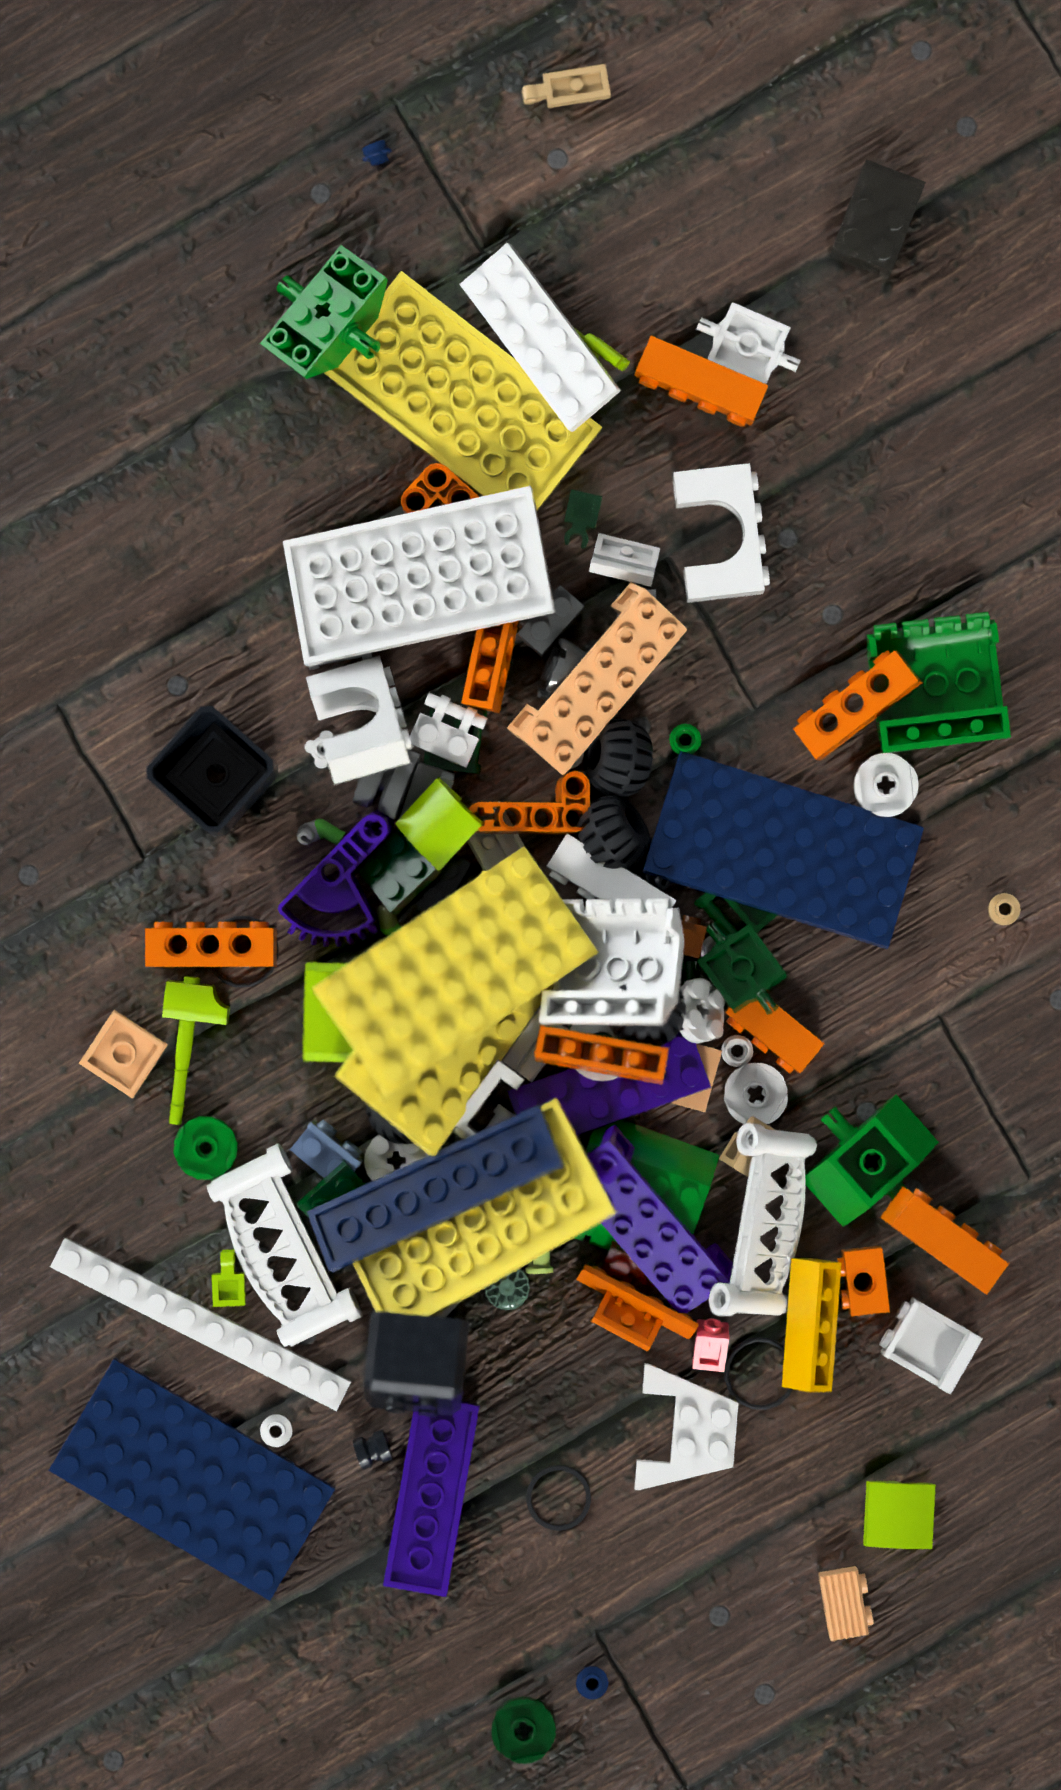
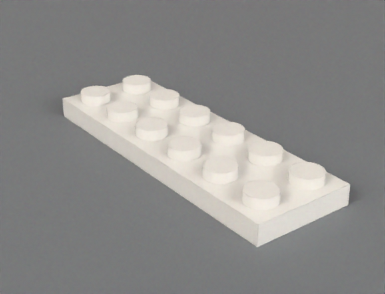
M506 243L460 283L463 290L569 431H575L621 391L511 244Z

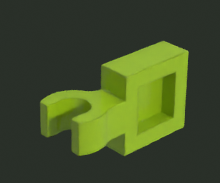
M222 1249V1252H220L221 1273L212 1274L213 1307L245 1306V1273L235 1272V1250Z

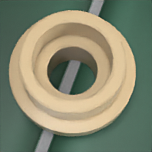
M1001 893L994 896L989 902L988 914L995 923L1009 925L1018 919L1020 904L1013 895ZM1002 903L1010 906L1008 915L1000 913L999 906Z

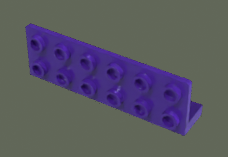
M614 1124L605 1130L600 1146L587 1154L617 1212L600 1223L678 1313H688L709 1299L710 1291L715 1284H730L733 1262L716 1242L706 1249L703 1248L631 1163L635 1147Z

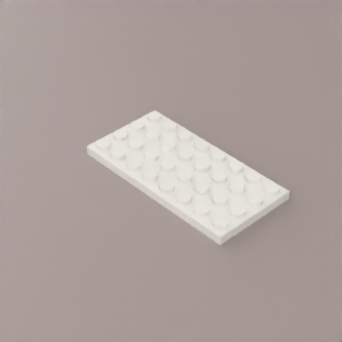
M531 486L283 541L303 661L307 667L556 613L534 493Z

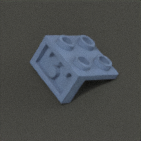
M323 1119L319 1123L316 1120L311 1121L304 1133L290 1148V1151L323 1178L329 1175L343 1161L354 1171L364 1161L359 1156L362 1151L351 1141L347 1140L343 1143L334 1135L337 1133V1130Z

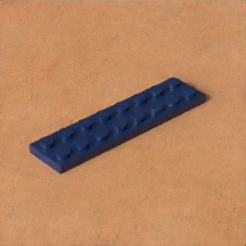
M537 1105L439 1150L435 1156H426L307 1211L328 1270L335 1272L565 1167V1164L543 1109Z

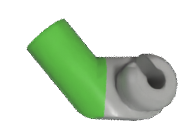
M316 819L302 824L298 828L296 837L298 842L303 845H308L322 838L338 845L346 832L324 819Z

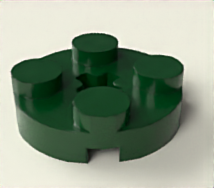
M526 1696L512 1698L500 1706L495 1713L491 1728L492 1740L496 1749L505 1757L511 1759V1761L518 1764L536 1762L547 1754L555 1740L556 1725L551 1711L539 1699ZM520 1722H525L526 1725L532 1726L533 1730L528 1732V1738H522L520 1733L515 1734L514 1729L519 1727Z

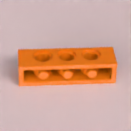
M519 621L476 630L462 704L475 709L500 713Z
M889 650L883 652L873 661L875 664L873 668L866 673L863 670L857 672L847 681L850 684L841 692L838 690L831 692L822 700L824 705L815 712L810 709L797 719L799 724L793 730L816 760L821 761L922 684V681L900 652L896 650L892 653ZM886 675L889 679V686L884 692L878 693L874 689V681L878 676ZM859 694L863 698V707L857 712H852L848 707L849 699L853 695ZM834 714L838 719V725L833 731L827 732L823 727V720L827 715Z
M154 922V928H145V967H277V928H269V922H250V928H237V922H218V928H205V922H186V928H173V922ZM178 935H182L187 941L186 950L180 954H177L172 949V941ZM210 935H214L219 940V948L212 954L206 952L203 946L204 940ZM242 935L248 936L251 940V948L244 954L239 953L235 947L237 938Z
M540 1025L534 1058L535 1062L663 1085L669 1048Z

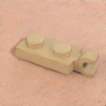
M606 64L545 73L542 76L543 84L522 87L524 104H533L546 99L548 108L609 99L611 96Z

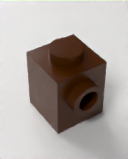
M683 915L681 920L684 935L683 955L698 959L700 958L707 927L700 925L701 919Z

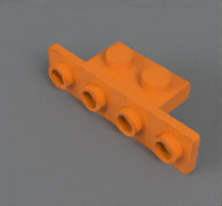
M585 1264L576 1278L577 1281L604 1294L591 1322L646 1351L651 1348L661 1325L686 1339H690L699 1326L688 1314L675 1312L664 1306L660 1299L653 1296H645L636 1291L635 1287L630 1283L611 1278L600 1267Z

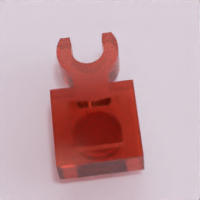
M612 1241L602 1264V1269L606 1271L607 1275L631 1283L634 1276L639 1278L642 1284L653 1287L654 1284L617 1242Z

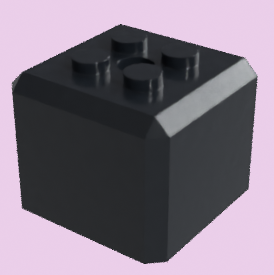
M201 706L146 767L147 779L207 833L213 836H225L279 776L278 764L213 706ZM214 765H221L225 769V778L219 783H213L208 779V770Z
M383 1311L371 1312L363 1381L365 1400L372 1408H382L390 1413L400 1414L405 1413V1411L418 1412L419 1415L435 1417L437 1414L454 1415L461 1409L469 1322L461 1319Z

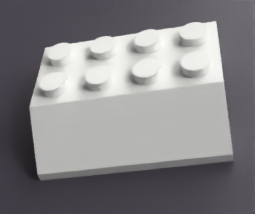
M562 899L598 953L555 982L553 991L542 992L539 1022L541 1024H664L678 1002L684 948V935L679 909H672L671 899H647L646 909L643 899H617L616 909L614 908L613 899H587L586 909L584 908L583 899ZM626 984L627 991H621L622 989L618 987Z

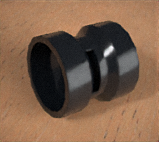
M383 1429L374 1432L369 1437V1440L364 1437L352 1440L362 1470L371 1468L374 1460L383 1463L393 1460L392 1451Z

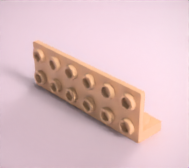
M632 582L629 583L610 606L619 614V617L539 711L526 704L507 727L513 735L527 743L562 775L566 774L687 631V628L646 589Z

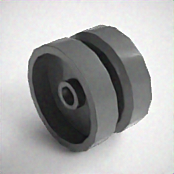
M407 749L410 763L358 777V785L353 797V803L368 808L374 804L379 792H382L378 805L379 813L395 819L409 790L421 754Z

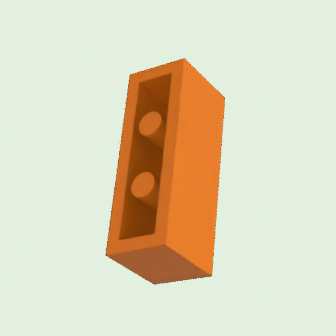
M758 1000L749 1003L737 1013H734L728 1006L724 1011L729 1016L726 1022L740 1034L744 1029L754 1037L751 1043L766 1054L770 1050L779 1058L776 1060V1063L789 1074L793 1070L801 1074L825 1044L782 1008L778 1007L774 1012L768 1002L766 1003L773 1012L770 1015L766 1014Z

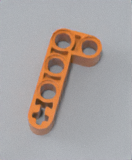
M434 463L426 467L404 491L401 497L403 512L406 514L415 512L407 507V501L412 496H420L424 499L425 504L420 510L433 508L438 502L441 505L451 504L453 497L460 493L467 495L469 499L478 498L479 496L445 465ZM440 472L445 475L446 482L441 487H433L428 482L430 475Z
M572 771L563 775L557 781L555 803H474L467 807L473 814L477 810L480 816L494 814L493 820L483 821V824L475 834H575L582 831L584 827H572L567 823L566 814L571 810L579 816L581 813L584 814L588 811L590 807V784L585 774ZM568 779H574L579 784L577 795H572L567 791L566 782ZM505 810H511L515 813L517 817L515 826H508L503 821ZM537 810L545 812L548 816V823L545 827L539 826L535 822L534 816Z

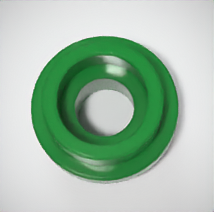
M681 724L672 730L669 743L672 750L677 754L680 751L694 754L701 745V735L693 725ZM683 734L689 735L691 738L690 745H681L679 737Z

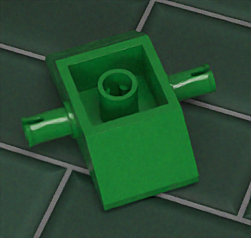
M340 245L306 288L293 280L289 275L282 278L288 284V287L279 281L277 292L289 299L293 304L260 344L305 379L339 367L353 348L367 359L375 356L374 353L369 351L370 348L378 353L380 342L373 339L366 332L379 317L388 282L384 275Z
M897 1094L890 1098L859 1127H853L836 1106L828 1111L837 1121L836 1123L828 1114H825L820 1119L839 1139V1145L805 1174V1185L842 1227L870 1209L883 1196L888 1195L893 1200L902 1187L908 1189L902 1182L903 1178L915 1169L939 1143ZM867 1154L871 1156L877 1154L878 1157L875 1159L876 1168L864 1167L866 1162L864 1157Z

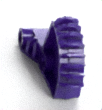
M375 810L364 817L279 904V913L292 924L288 929L290 935L299 928L302 930L299 935V940L301 941L305 940L308 933L312 934V945H316L319 936L323 937L324 947L330 945L331 938H335L336 946L341 947L344 936H346L349 945L355 943V933L363 941L367 938L365 928L372 934L378 932L374 924L376 914L358 883L354 870L392 832L394 827L392 818L379 813V810ZM379 821L382 824L379 828L381 830L375 832L371 826L374 825V822ZM326 864H335L339 868L340 876L337 880H330L325 876L324 867ZM295 895L311 908L325 913L344 912L360 904L368 921L346 930H323L310 926L298 919L286 908V904Z

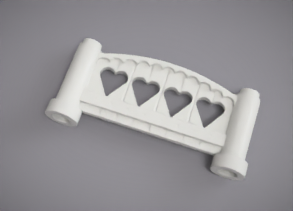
M745 1123L738 1131L737 1147L741 1154L752 1156L731 1280L730 1284L717 1283L712 1287L709 1294V1306L711 1311L718 1316H732L735 1313L779 1316L787 1312L788 1297L782 1293V1289L791 1269V1258H794L803 1223L805 1207V1158L815 1153L817 1143L815 1138L809 1134L765 1129L760 1124ZM788 1163L787 1183L781 1189L772 1179L771 1173ZM782 1194L784 1200L780 1206L781 1216L778 1220H775L765 1209V1206ZM777 1226L776 1246L770 1252L760 1241V1236ZM769 1258H772L773 1264L769 1269L770 1279L767 1283H764L755 1274L754 1269Z
M277 1143L267 1148L266 1154L211 1180V1183L206 1185L213 1202L219 1200L223 1202L229 1234L240 1265L261 1300L276 1318L280 1320L281 1328L276 1331L284 1347L288 1345L292 1347L347 1319L349 1322L363 1317V1314L350 1288L337 1293L281 1178L291 1173L292 1167L284 1149ZM243 1198L269 1201L255 1224L248 1223L245 1219L246 1212L240 1209L239 1203ZM257 1227L283 1230L274 1247L268 1253L260 1250V1241L255 1239L253 1235ZM271 1256L297 1259L288 1276L282 1282L274 1279V1270L269 1268L267 1264ZM293 1285L311 1288L298 1310L289 1309L287 1305L288 1299L281 1293L283 1286Z

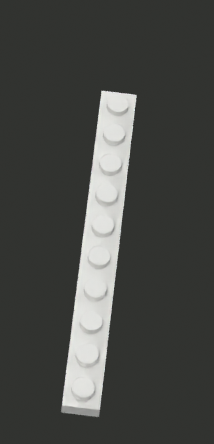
M64 1238L50 1266L76 1281L337 1411L351 1383V1380L68 1238Z

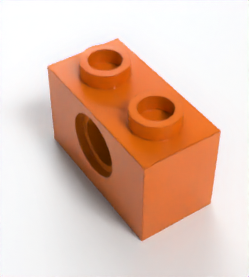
M881 1246L841 1250L842 1258H837V1262L842 1263L841 1277L845 1279L846 1288L845 1290H840L842 1309H848L850 1316L890 1312L883 1248ZM859 1273H868L871 1281L866 1289L859 1290L854 1286V1278Z

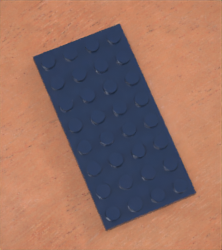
M680 751L642 873L888 949L924 827L893 817L877 816L871 813L873 811Z
M116 1358L113 1359L48 1470L269 1601L336 1488Z

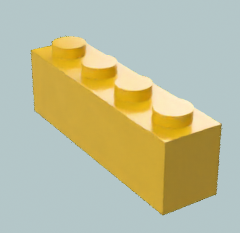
M791 1258L782 1387L806 1392H832L841 1262L814 1258Z

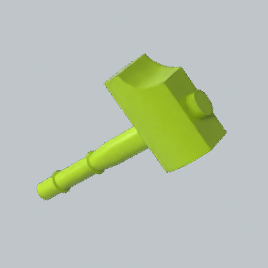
M184 976V981H166L162 1017L179 1019L175 1052V1075L171 1104H169L171 1106L170 1124H182L195 1021L227 1025L229 1021L230 1006L224 1004L219 999L215 985L200 984L199 977Z

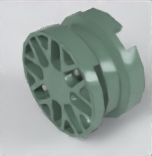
M519 1268L485 1287L486 1296L490 1303L499 1309H515L522 1305L528 1297L530 1289L529 1279L525 1271Z

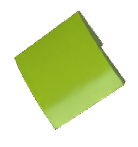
M439 777L395 823L411 844L438 871L483 824L477 816L460 802L462 798Z
M866 1481L863 1546L896 1549H932L936 1485L932 1483Z

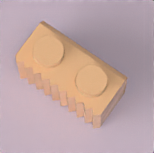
M856 1566L818 1572L830 1640L835 1641L869 1635L868 1626L873 1625V1617L870 1605L864 1606L862 1594L868 1593L865 1573L859 1574Z

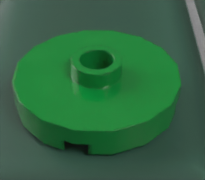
M200 1116L189 1120L179 1129L174 1140V1156L178 1165L187 1175L196 1179L211 1180L225 1174L233 1166L237 1157L238 1142L234 1131L225 1121L213 1116ZM203 1142L211 1144L212 1150L209 1154L201 1151V1144Z

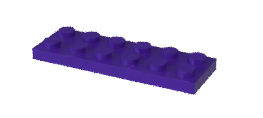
M679 1031L670 1042L660 1046L669 1048L663 1085L622 1077L609 1081H596L584 1077L571 1068L523 1085L517 1090H509L508 1094L516 1115L537 1105L542 1106L554 1098L558 1099L578 1136L710 1089L711 1085L696 1044L684 1038Z
M462 1401L461 1409L452 1416L437 1414L435 1417L419 1415L418 1412H413L383 1586L447 1597L480 1404Z

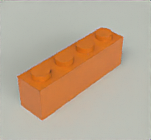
M650 336L635 372V377L640 378V384L651 389H656L657 386L669 391L668 395L682 402H686V399L699 403L697 407L707 413L715 414L716 411L728 416L727 420L741 427H744L745 423L752 426L768 388L767 384L654 336Z
M902 1187L880 1218L987 1295L1009 1265L1007 1261L1000 1257L1003 1251L988 1240L983 1245L976 1239L979 1233L967 1224L963 1223L961 1227L953 1223L955 1215L941 1205L937 1210L929 1205L932 1199L916 1188L912 1193L905 1187Z

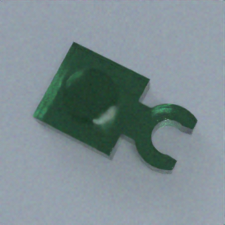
M571 489L564 522L571 523L573 526L565 534V545L569 546L570 538L573 535H579L582 538L581 549L587 547L588 534L585 530L586 527L596 528L603 496Z

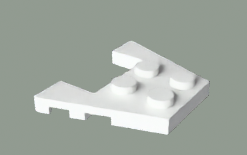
M644 1363L642 1393L675 1396L670 1462L637 1459L634 1490H642L732 1468L734 1463L738 1402L687 1381L673 1373L657 1368L652 1364Z

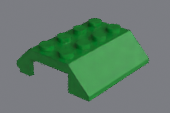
M989 612L966 614V623H961L960 615L934 618V627H929L928 619L902 622L901 631H897L896 623L873 625V634L867 635L869 670L875 666L873 661L883 652L889 650L892 653L896 650L900 652L922 681V684L875 719L882 753L1011 738L1008 708L1003 706L996 644L999 642L998 628L995 620H990ZM880 675L874 681V689L878 693L884 692L889 686V679L886 675Z
M620 1120L592 1130L585 1151L586 1154L600 1146L605 1130L615 1124L635 1147L631 1163L693 1235L711 1187L720 1155L626 1120ZM601 1223L573 1237L583 1241L585 1235L591 1236L589 1244L613 1252L615 1246L621 1248L619 1255L631 1259Z

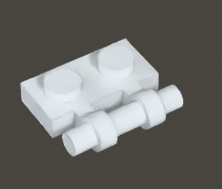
M429 692L424 704L434 708L435 712L432 718L422 713L419 714L410 735L411 744L467 768L479 741V738L468 734L470 727L473 725L483 730L488 718L478 714L477 709L470 706L466 709L450 702L451 698L445 695L439 697ZM445 713L462 720L459 729L442 722Z

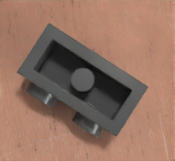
M561 585L555 591L551 588L556 613L524 619L517 625L521 629L518 632V638L541 658L584 610V605Z

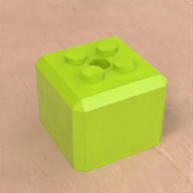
M306 963L304 1061L345 1062L354 1050L312 990L314 986L347 964Z

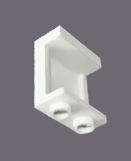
M497 1060L466 1103V1112L454 1127L453 1132L462 1139L479 1133L468 1123L500 1079L517 1090L524 1081V1078L504 1062Z
M912 1297L909 1303L904 1301L898 1309L895 1317L899 1321L893 1331L888 1329L882 1337L879 1345L883 1348L880 1353L951 1395L981 1343L982 1338Z

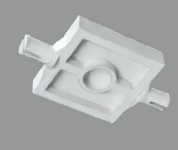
M733 302L726 317L719 325L701 317L696 330L713 336V347L708 360L764 384L767 383L771 372L778 365L796 372L801 361L783 353L784 342L791 327Z

